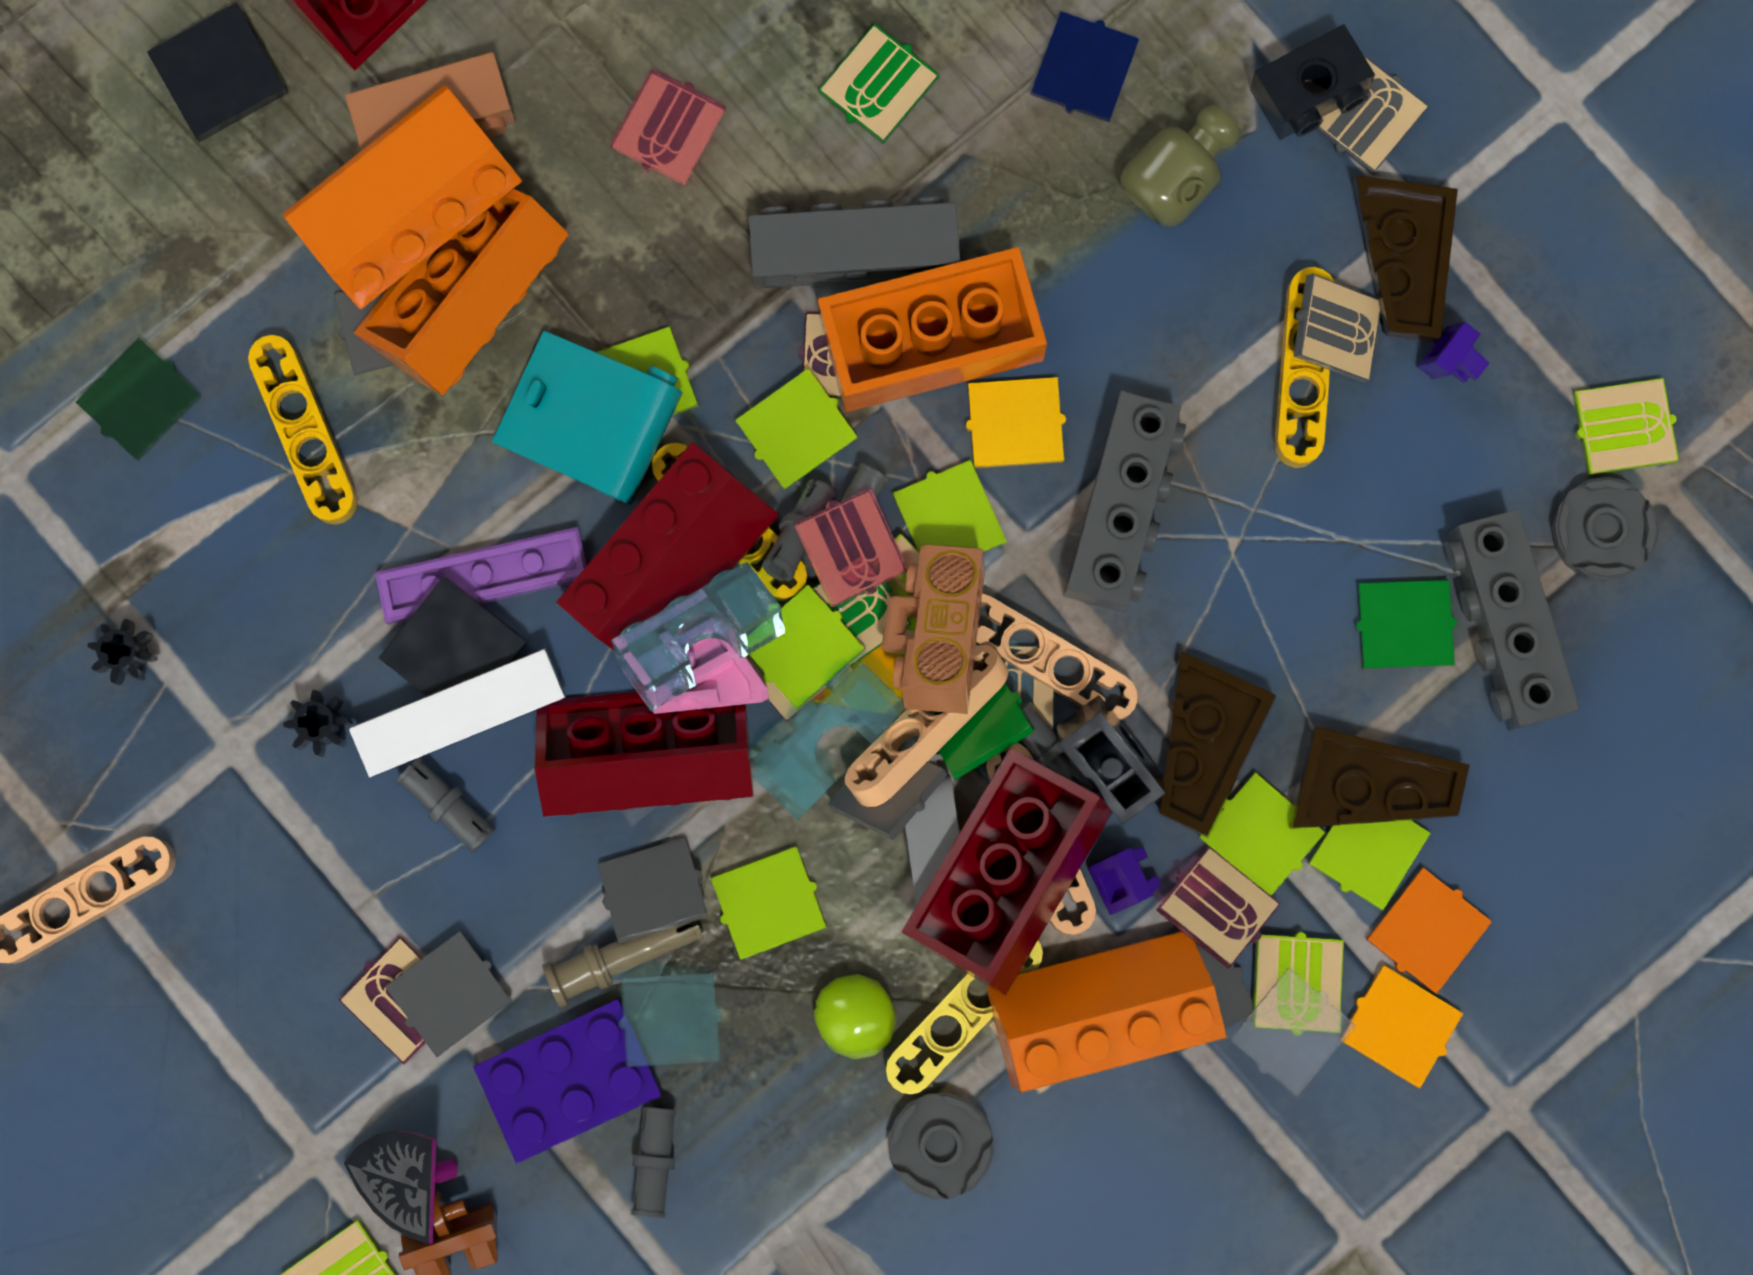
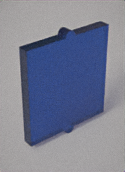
M1061 11L1031 95L1065 107V111L1068 114L1078 111L1110 122L1139 38L1107 28L1102 20L1093 23Z

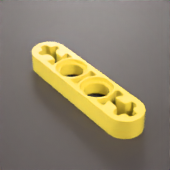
M1037 941L1028 956L1032 962L1027 967L1023 965L1019 973L1038 969L1040 966L1043 951L1039 941ZM966 974L891 1054L887 1061L886 1073L888 1081L893 1088L906 1094L921 1092L928 1087L993 1017L991 1006L977 1008L968 1000L967 989L971 981L975 979L974 977ZM945 1015L957 1019L962 1030L958 1042L948 1047L935 1043L930 1032L933 1022L940 1016ZM919 1035H922L928 1047L937 1054L942 1055L943 1059L935 1066L930 1057H928L919 1068L923 1075L921 1081L916 1083L908 1079L901 1083L896 1078L900 1072L896 1062L902 1056L910 1061L922 1050L912 1044Z

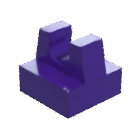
M1464 321L1447 326L1441 334V339L1433 344L1417 367L1431 379L1453 375L1464 383L1469 378L1477 380L1489 365V362L1472 347L1481 334Z
M1130 847L1088 867V871L1109 915H1113L1154 896L1153 892L1162 886L1158 876L1146 880L1138 862L1148 857L1144 847L1131 849Z

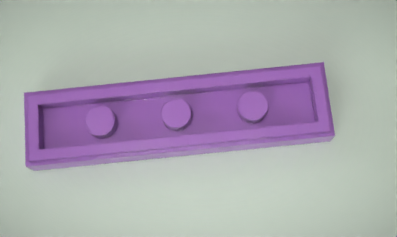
M575 527L375 572L385 623L391 625L408 621L443 576H447L478 602L484 604L572 584L587 566V560L580 529Z

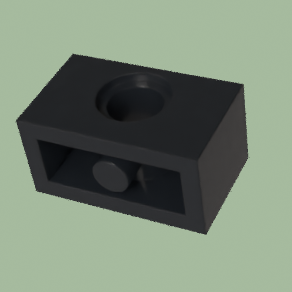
M1343 24L1255 70L1250 91L1278 138L1282 140L1293 133L1297 137H1301L1312 132L1323 123V116L1338 108L1341 113H1347L1359 107L1368 98L1367 93L1370 91L1375 73L1347 27ZM1307 80H1317L1327 90L1323 93H1312L1306 90L1302 83Z
M1099 695L1057 725L1058 744L1122 824L1166 793L1162 773Z

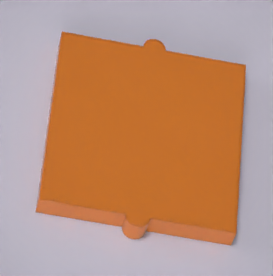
M1421 868L1366 940L1395 962V969L1398 972L1406 971L1434 994H1437L1492 921L1462 898L1463 892L1461 890H1451L1425 868Z

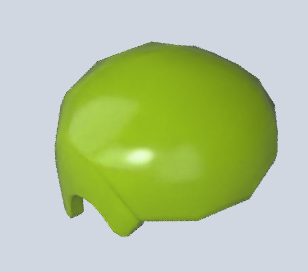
M856 973L836 977L820 991L815 1002L814 1018L822 1039L832 1051L857 1060L875 1056L891 1042L897 1022V1015L892 999L878 981Z

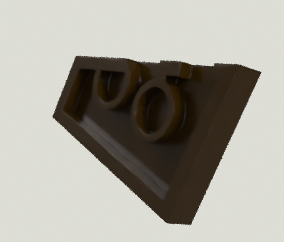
M1356 175L1353 179V185L1385 334L1390 337L1437 343L1441 339L1458 189Z
M1181 651L1177 691L1164 777L1166 793L1162 796L1160 815L1209 838L1271 711L1276 695Z
M1316 726L1312 731L1290 829L1459 816L1470 765Z

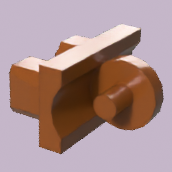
M436 1191L434 1196L433 1243L426 1244L401 1234L402 1252H399V1259L404 1271L413 1268L416 1275H451V1266L447 1255L464 1250L471 1269L478 1270L495 1264L498 1261L496 1240L497 1214L493 1204L489 1203L468 1211L464 1199L446 1204L441 1193Z

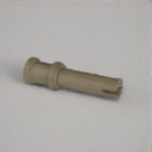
M696 921L620 944L617 940L600 949L597 944L593 946L588 944L583 947V953L556 965L550 962L542 964L544 974L559 1008L568 1006V999L592 988L598 987L601 990L609 988V984L613 983L611 977L696 940L704 939L698 925L677 933L679 928Z

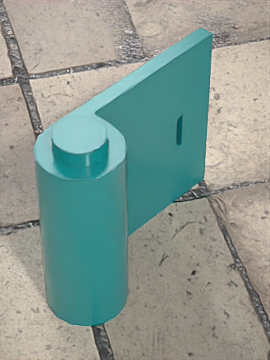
M543 330L492 443L575 479L620 502L631 505L683 392L674 387L678 378L661 369L649 366L647 373H643Z

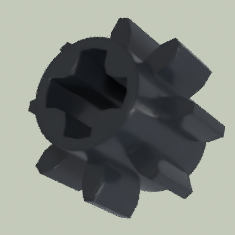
M129 619L123 620L120 630H115L104 623L101 624L103 635L98 640V643L91 642L87 645L88 648L96 651L99 659L91 667L92 670L103 673L111 668L110 680L111 683L116 685H122L125 674H131L134 678L143 681L145 676L142 669L147 662L158 660V657L149 653L146 645L154 638L153 634L143 631L134 636L135 622ZM126 645L131 647L129 657L123 656L120 659L114 657L116 647L125 648Z
M312 690L311 702L302 704L292 700L290 703L296 710L294 719L283 723V727L295 730L299 735L294 740L292 746L301 750L309 742H312L313 751L319 757H324L326 752L325 745L334 743L344 747L346 744L340 737L342 727H348L353 724V720L340 717L337 713L344 701L335 697L327 705H324L323 696L317 690ZM317 712L329 719L327 726L320 727L319 736L316 732L308 729V722L317 719Z

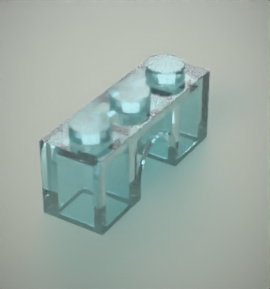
M748 562L733 570H725L719 573L709 584L694 593L674 599L663 611L644 622H636L629 625L618 637L611 641L620 669L649 710L653 711L696 686L691 662L686 653L698 641L708 638L723 640L731 645L740 659L784 634L785 629L780 605Z
M863 662L855 669L846 663L826 684L832 691L830 696L819 707L810 701L792 719L789 724L796 731L784 744L781 745L776 739H773L753 760L760 769L752 777L797 820L835 783L821 768L817 760L816 748L821 736L833 727L847 726L857 730L872 744L904 711L903 700Z

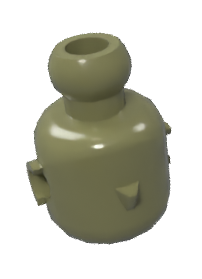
M1217 105L1206 106L1198 113L1195 125L1188 133L1178 126H1169L1158 131L1122 169L1120 185L1128 197L1140 209H1144L1143 212L1162 227L1180 225L1220 184L1222 172L1214 158L1221 150L1230 149L1238 142L1241 129Z

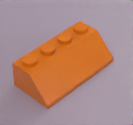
M445 84L282 213V215L326 272L361 310L519 185L522 180Z
M512 189L391 285L353 333L417 382L444 396L448 389L461 379L466 366L480 348L493 338L496 328L512 307L525 297L528 287L544 266L553 261L559 251V247L569 236V233L531 196Z
M1019 247L818 299L831 363L845 413L1044 361L1047 341Z
M1188 929L1018 973L1006 996L986 985L1010 1085L1021 1093L1227 1038L1214 984Z

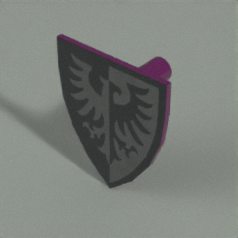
M402 1130L377 1134L358 1145L346 1159L344 1165L357 1191L371 1210L392 1229L414 1240L432 1244L435 1185L454 1179L457 1176L458 1168L455 1161L447 1158L436 1162V1139L416 1132Z

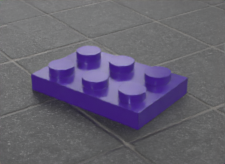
M616 999L473 1066L516 1164L663 1095L620 999Z

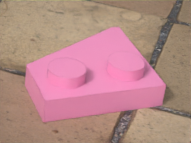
M717 615L626 665L629 677L654 714L761 703L769 699L767 687Z

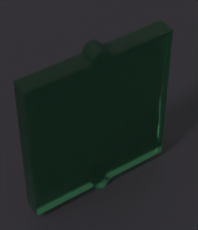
M138 338L75 403L102 427L100 432L104 437H113L130 455L139 461L201 396L175 372L176 365L173 362H164Z

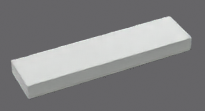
M546 648L352 726L349 728V731L368 776L372 777L565 698L566 695Z

